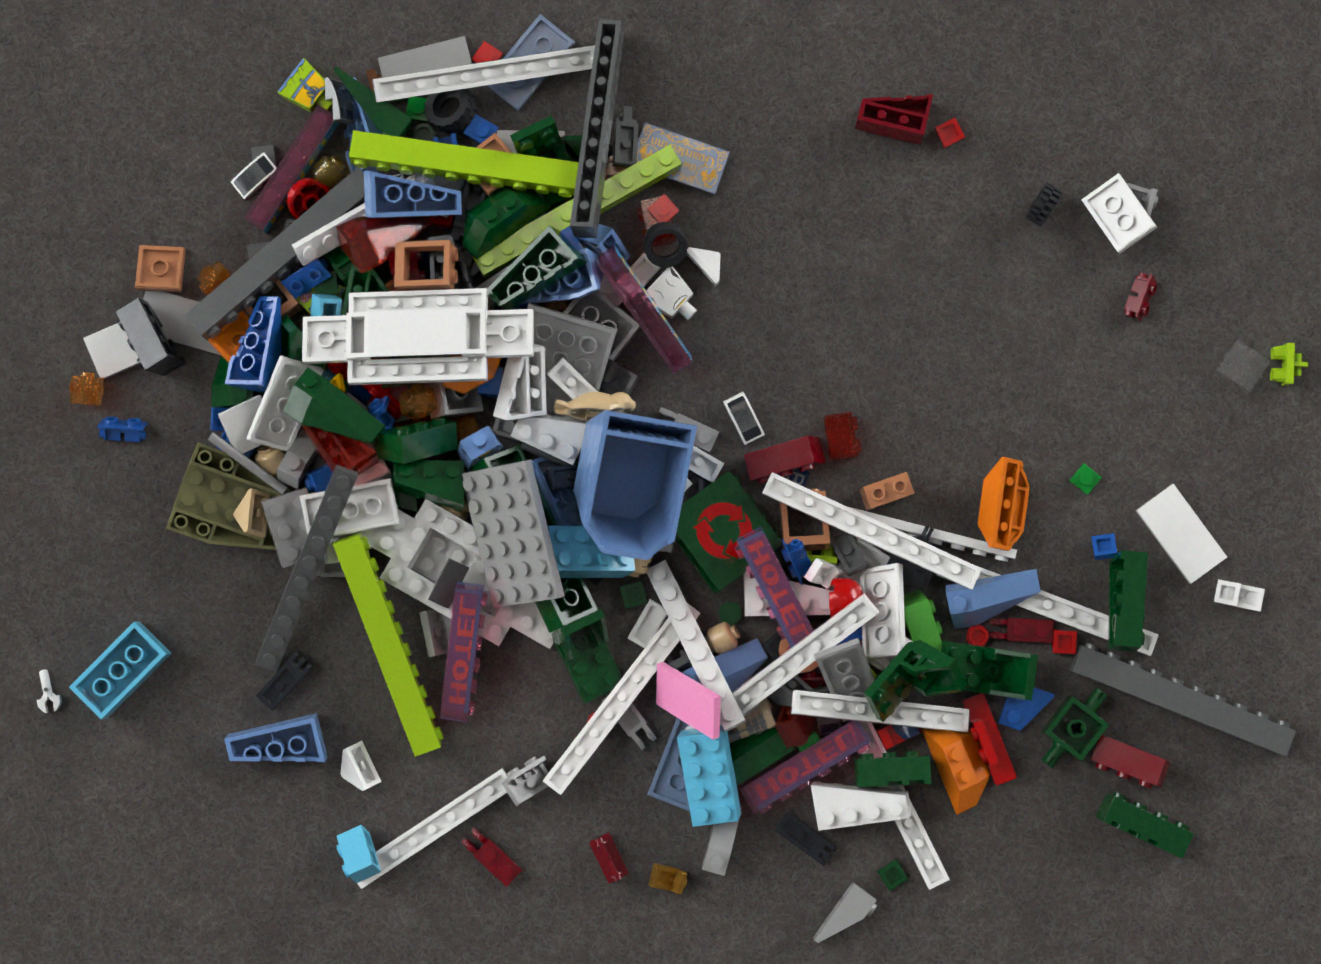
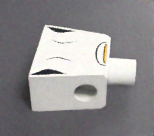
M673 266L667 268L646 290L659 310L671 319L679 312L689 320L697 311L688 302L693 296V292ZM644 293L641 296V299L647 304L654 307L649 298Z

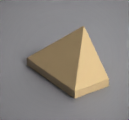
M253 488L247 491L233 513L234 518L244 533L265 538L267 520L261 501L269 499L270 494Z

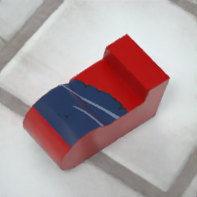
M886 725L876 729L885 750L923 732L921 728L899 725Z

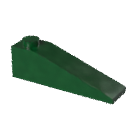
M337 66L334 68L336 75L381 134L404 137L414 125L412 118L387 101L376 102L373 91Z
M222 356L220 357L211 385L212 407H234L257 396V391L225 384L229 363Z

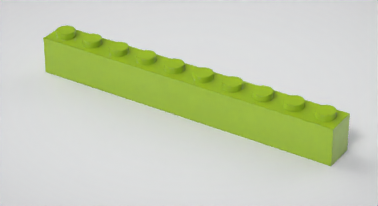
M353 130L349 152L351 164L358 168L371 166L385 172L390 171V169L399 170L400 173L406 175L420 173L427 178L442 176L449 181L463 179L471 184H481V181H484L497 188H502L505 185L512 186L513 189L518 191L533 189L540 194L554 192L562 197H572L574 195L579 162Z
M671 144L605 180L600 214L680 170L682 163ZM574 198L525 225L477 260L473 257L483 278L490 277L514 262L549 225L559 231L569 227Z
M361 532L334 541L335 552L414 756L416 757L441 748V740L444 739L440 726L435 727L433 721L436 718L431 705L427 706L425 698L428 697L423 684L419 685L417 677L420 675L416 664H411L410 662L411 650L408 643H403L400 636L403 634L400 622H395L392 615L395 613L392 601H387L384 593L387 592L384 580H379L377 576L378 564L375 558H370L368 550L371 547L367 537H362Z

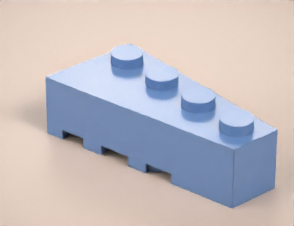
M364 171L365 217L462 215L461 191L378 172Z
M317 713L230 733L224 738L230 761L325 762L327 759Z

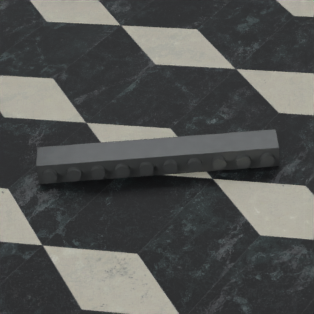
M598 20L570 222L573 236L578 238L597 239L624 40V31L620 20Z
M357 167L184 315L203 338L208 340L219 335L222 327L227 323L234 322L243 309L253 306L256 298L261 294L269 292L277 280L285 278L291 272V268L296 264H301L292 244L365 203L363 171Z
M1086 643L1085 646H1078L1069 671L1276 754L1287 756L1296 733L1295 730L1290 729L1291 724L1279 719L1275 723L1268 720L1269 715L1256 711L1255 714L1247 711V706L1236 702L1234 706L1226 703L1227 699L1216 694L1213 697L1204 694L1206 690L1193 685L1191 689L1183 686L1184 681L1171 677L1170 680L1162 678L1163 673L1151 668L1149 672L1140 669L1142 665L1131 660L1128 663L1119 660L1121 656L1111 652H1107L1106 655L1098 652L1099 647Z

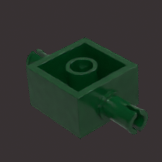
M1096 687L1085 703L1079 702L1073 696H1067L1041 730L1044 735L1053 741V746L1041 759L1044 763L1053 769L1064 753L1067 754V752L1077 760L1082 761L1109 726L1107 722L1096 715V710L1108 695ZM1078 723L1077 728L1079 731L1071 733V725Z

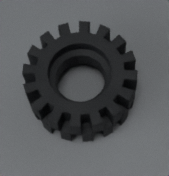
M1046 183L1031 205L1025 218L1041 227L1048 216H1050L1063 192Z

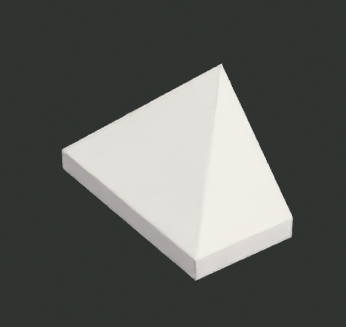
M689 247L686 253L687 256L716 287L719 284L720 253Z
M360 741L343 749L341 776L362 791L380 783L381 779L363 741Z

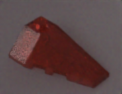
M362 216L336 226L340 247L359 272L363 273L384 263L387 260L386 256L395 250L396 242H405L408 238H414L432 222L428 216L376 218Z

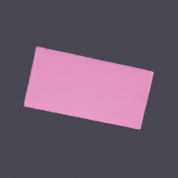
M665 662L657 663L656 705L713 740L719 738L721 696Z

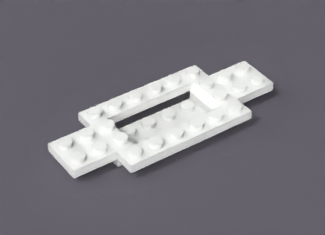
M487 288L349 293V313L347 315L303 317L302 362L304 364L348 363L349 385L488 381V358L534 357L533 309L488 311ZM453 354H462V356H463V357H433V358H403V359H372V360H371V357H391V356H422V355H453Z
M425 499L415 518L398 509L400 524L360 531L362 537H367L370 547L391 558L380 576V579H383L385 582L453 620L455 597L449 609L428 600L436 584L434 582H437L448 558H451L469 567L463 582L485 585L479 628L480 636L499 646L509 628L512 627L549 649L553 645L552 634L549 633L535 602L493 608L474 528L468 522Z

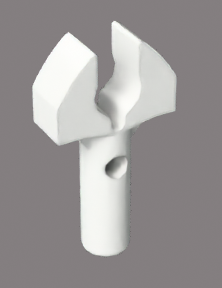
M41 670L39 675L43 696L37 700V705L43 712L49 713L47 701L50 699L53 701L54 711H58L62 703L61 695H56L52 692L48 670Z

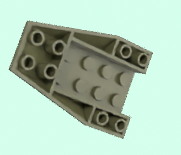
M197 442L176 496L166 529L209 544L276 550L268 523L265 538H260L244 533L234 518L233 513L251 488L270 494V498L282 494L224 451ZM287 488L283 494L291 492V490Z

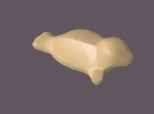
M587 392L569 402L556 400L554 411L556 414L569 415L576 419L589 421L604 410L621 413L631 412L635 409L636 403L624 392H617L612 395L603 392Z

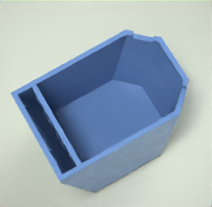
M604 410L586 422L573 490L582 524L602 553L649 560L656 552L675 541L697 430L696 425Z

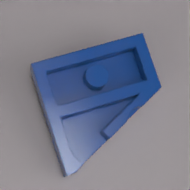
M1034 687L1032 701L1006 697L998 723L1022 730L1054 698L1055 694Z

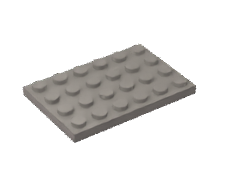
M529 303L527 309H533L534 344L544 346L547 413L569 416L556 414L554 406L556 400L569 402L573 399L546 373L563 357L599 392L617 329ZM496 417L493 426L496 435L520 441L511 437L518 419L504 420ZM581 449L576 457L578 459L580 457Z
M531 459L462 473L461 475L464 479L463 487L493 608L557 599L565 596Z

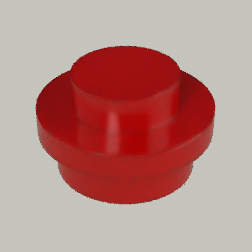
M981 625L971 626L966 633V640L970 645L983 647L989 640V633Z

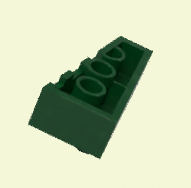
M549 225L487 288L488 295L499 307L512 310L588 262L558 229Z
M1121 550L1109 561L1108 650L1136 652L1144 645L1143 622L1145 619L1144 604L1148 552Z
M1115 791L1113 795L1106 793L1095 818L1183 859L1194 835L1188 831L1189 826L1178 821L1174 825L1167 821L1168 816L1157 811L1153 815L1146 811L1147 806L1136 801L1132 805L1125 801L1127 797Z

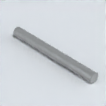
M214 432L208 438L210 442L279 493L283 494L287 486Z

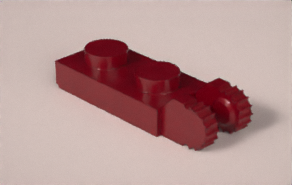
M1022 618L989 619V624L1007 625L1006 634L992 632L989 633V638L1006 639V641L1053 643V620Z
M474 827L471 830L473 836L484 844L479 850L466 838L461 841L462 844L507 887L522 871V868L490 838L487 839Z

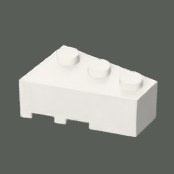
M534 344V357L507 358L493 414L494 417L512 420L547 415L544 346Z
M550 413L519 418L513 428L511 437L573 465L582 447L587 421L571 416L551 415Z

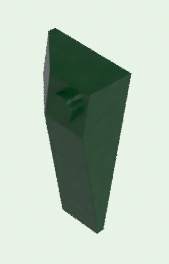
M309 367L293 385L283 410L286 415L303 426L316 427L328 433L334 432L344 435L346 438L372 444L385 428L383 423Z
M763 714L758 717L759 720L764 718ZM776 722L772 727L763 728L764 730L745 736L730 744L737 786L795 749Z

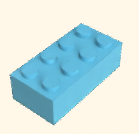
M548 526L560 578H623L636 571L634 558L602 553L584 526Z
M140 621L133 622L69 688L101 720L107 719L172 653Z
M721 725L719 738L713 740L697 729L681 731L677 736L692 826L738 821L742 813L728 732H725Z

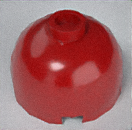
M315 178L298 180L287 193V205L290 213L298 219L325 196L330 189L323 182Z
M849 578L832 579L830 585L835 586L834 592H829L831 617L864 594L862 587L857 581Z

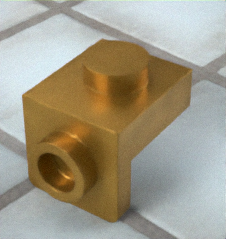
M654 863L648 885L682 895L683 889L687 884V872L676 867Z

